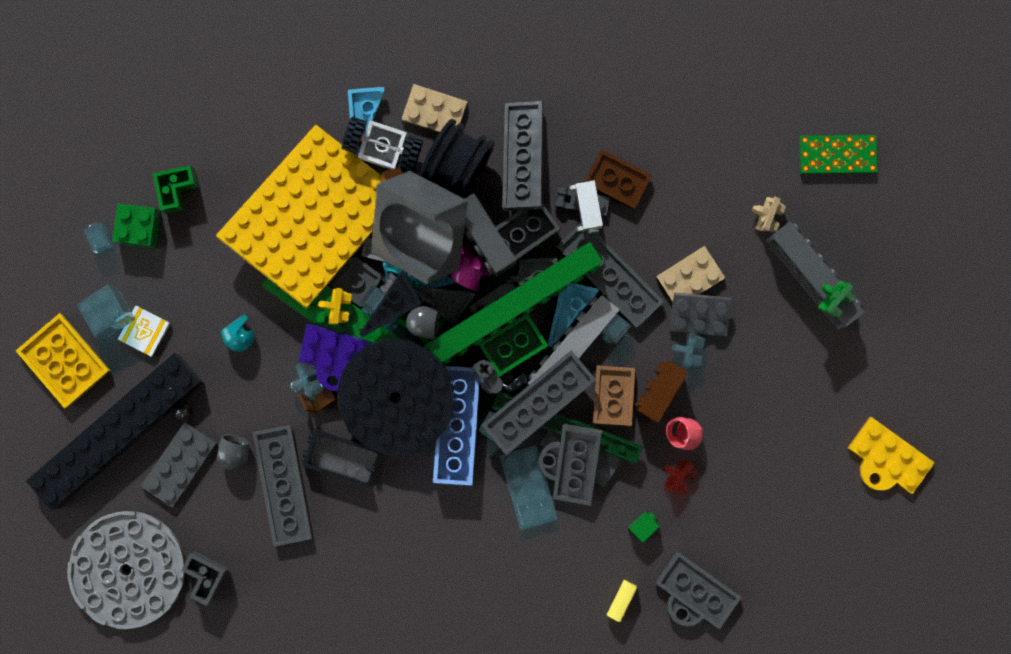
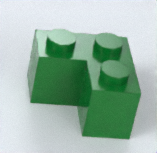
M191 165L153 173L160 211L165 214L184 210L181 192L199 188L196 171Z

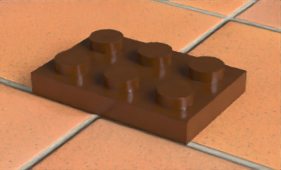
M601 149L584 182L595 180L596 191L634 210L652 175Z

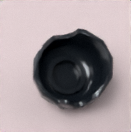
M518 367L500 377L503 384L501 390L507 394L519 393L527 384V375L524 370H520Z

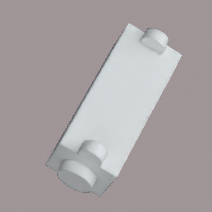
M595 180L570 186V190L576 191L582 225L577 227V231H587L588 234L599 232L603 224Z

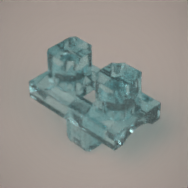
M690 332L687 335L686 346L672 345L673 351L684 353L682 367L701 366L702 356L693 355V347L703 349L705 338Z
M301 363L296 364L295 367L299 379L289 384L290 390L298 391L304 388L306 396L310 400L315 399V394L324 390L318 379L313 382L309 381V377L316 375L315 366L309 364L302 365Z

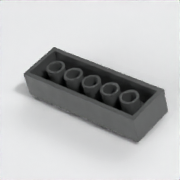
M790 221L768 238L766 243L819 306L827 297L821 290L822 286L826 284L834 288L839 283L838 275L832 268L829 269L827 267L825 258L820 253L817 254L814 251L811 241L807 238L804 239L800 234V228ZM855 298L850 303H845L843 300L839 303L843 308V312L839 317L824 312L839 330L851 324L864 313V310L862 309L863 305Z

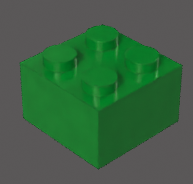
M117 204L112 242L119 245L156 249L161 211L154 207Z

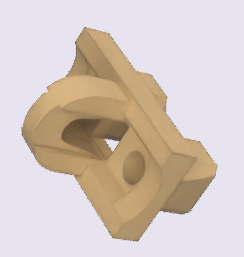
M767 197L764 206H753L752 212L760 215L755 227L756 230L770 232L778 230L779 222L773 220L775 214L778 216L782 215L786 208L785 205L780 203V198Z

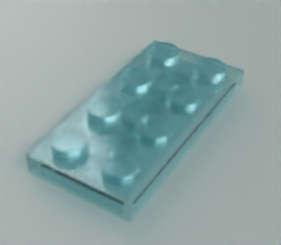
M537 445L513 451L507 455H500L520 530L557 520L546 477L539 467L540 455Z

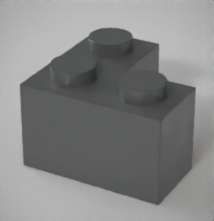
M196 551L191 552L181 570L198 579L190 598L206 606L212 604L230 568Z

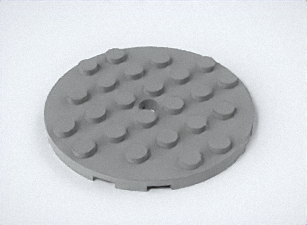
M116 512L95 520L75 541L70 561L68 562L69 587L78 606L91 616V619L117 629L142 627L164 615L177 600L185 579V572L181 571L185 564V558L177 537L162 521L142 512ZM125 564L132 567L129 575H125L122 572V567Z

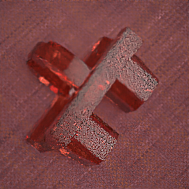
M684 458L680 459L675 469L666 464L663 469L671 475L663 487L674 494L684 495L688 486L682 483L685 477L692 480L698 473L693 467L694 464Z

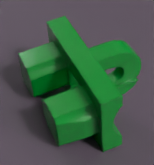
M839 281L834 288L824 284L821 290L827 297L818 308L832 316L839 317L843 312V308L839 303L842 300L845 303H850L856 297L851 290L853 286L843 281Z

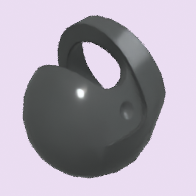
M427 306L414 308L408 314L406 320L409 332L427 340L437 338L440 324L439 311Z
M224 434L219 442L218 463L228 470L241 468L249 457V441L237 435Z

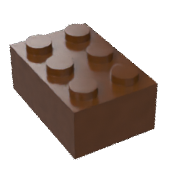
M669 360L658 364L654 371L657 375L654 379L648 381L644 388L647 392L644 396H640L634 405L637 407L635 410L637 413L654 423H659L688 371Z

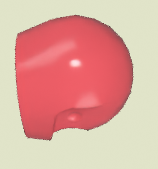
M676 417L671 419L666 426L667 438L677 448L693 450L703 440V428L693 419ZM680 421L677 427L676 437H674L672 434V427L676 422Z

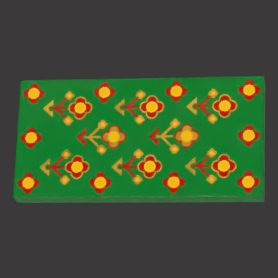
M876 135L799 136L800 174L877 173Z

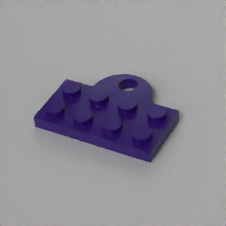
M309 323L306 325L298 361L316 366V376L320 384L328 390L338 391L340 377L348 362L360 350L374 342ZM331 375L337 377V385L330 383L329 377Z

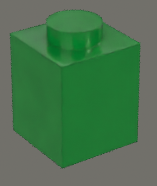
M644 511L628 528L643 543L660 526L657 524L659 520L651 512L647 514Z

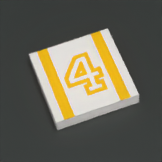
M135 306L118 340L153 357L171 323Z

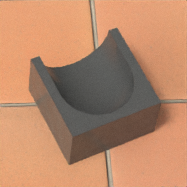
M411 171L377 183L371 253L427 285L458 271L460 268L468 201Z

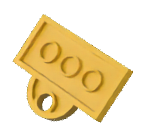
M872 417L868 418L848 447V449L863 459L860 465L861 479L868 487L874 490H887L898 484L910 494H913L935 463ZM873 473L879 476L877 484L870 482V476Z

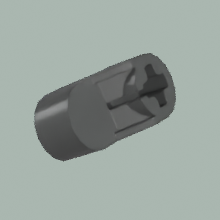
M486 360L475 363L472 370L474 376L479 380L480 387L487 394H495L501 391L503 384L492 364Z

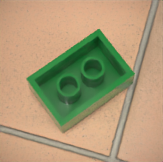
M528 314L520 317L512 324L478 344L488 361L495 368L499 378L548 347Z

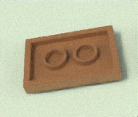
M596 366L593 423L632 426L635 368Z

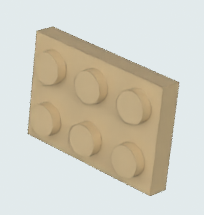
M413 84L402 121L440 133L444 125L451 118L456 120V125L461 123L467 101Z
M703 246L656 276L671 302H673L674 292L699 295L723 280L725 276L706 247Z

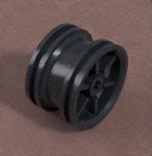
M451 118L444 125L432 144L422 164L419 176L466 199L471 194L484 171L494 149L495 141L489 140L487 142V138L484 135H481L478 139L464 133V124L459 123L456 125V120Z

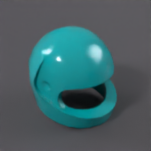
M245 314L221 330L223 342L230 350L244 351L254 341L253 329L250 331L243 329V324L248 319Z

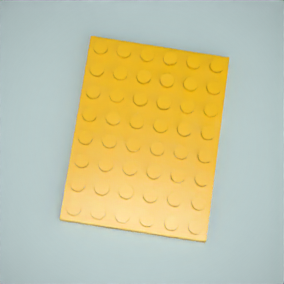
M317 125L309 131L216 234V238L306 309L373 233L377 183H380L379 177L381 176L352 152L343 150L341 148L342 144Z

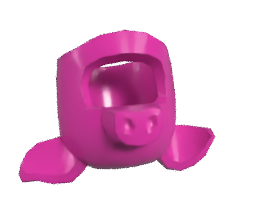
M462 245L460 268L458 271L449 274V277L458 284L478 292L480 278L484 275L491 276V274L485 267V261L478 255L473 254L469 247Z

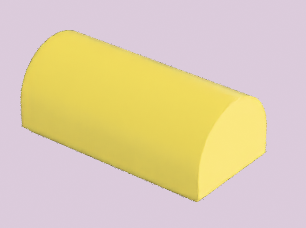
M623 580L607 616L621 622L638 587L629 581Z

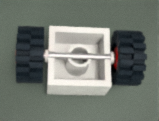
M351 117L343 137L341 147L343 150L357 154L360 149L358 157L363 161L390 170L396 169L398 166L402 170L414 172L424 140L408 136L407 132L371 120L366 131L367 121Z

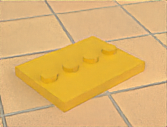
M62 313L55 316L16 350L19 356L65 409L71 406L111 371Z

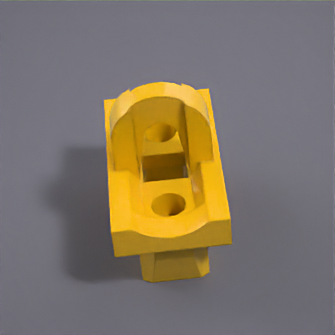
M336 288L332 291L331 302H318L320 308L330 309L328 324L348 322L349 312L340 311L341 304L349 305L352 294L343 292V289Z

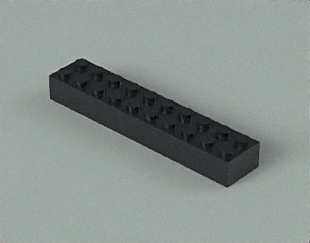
M173 353L27 479L26 482L50 511L59 509L204 384V382L180 354Z

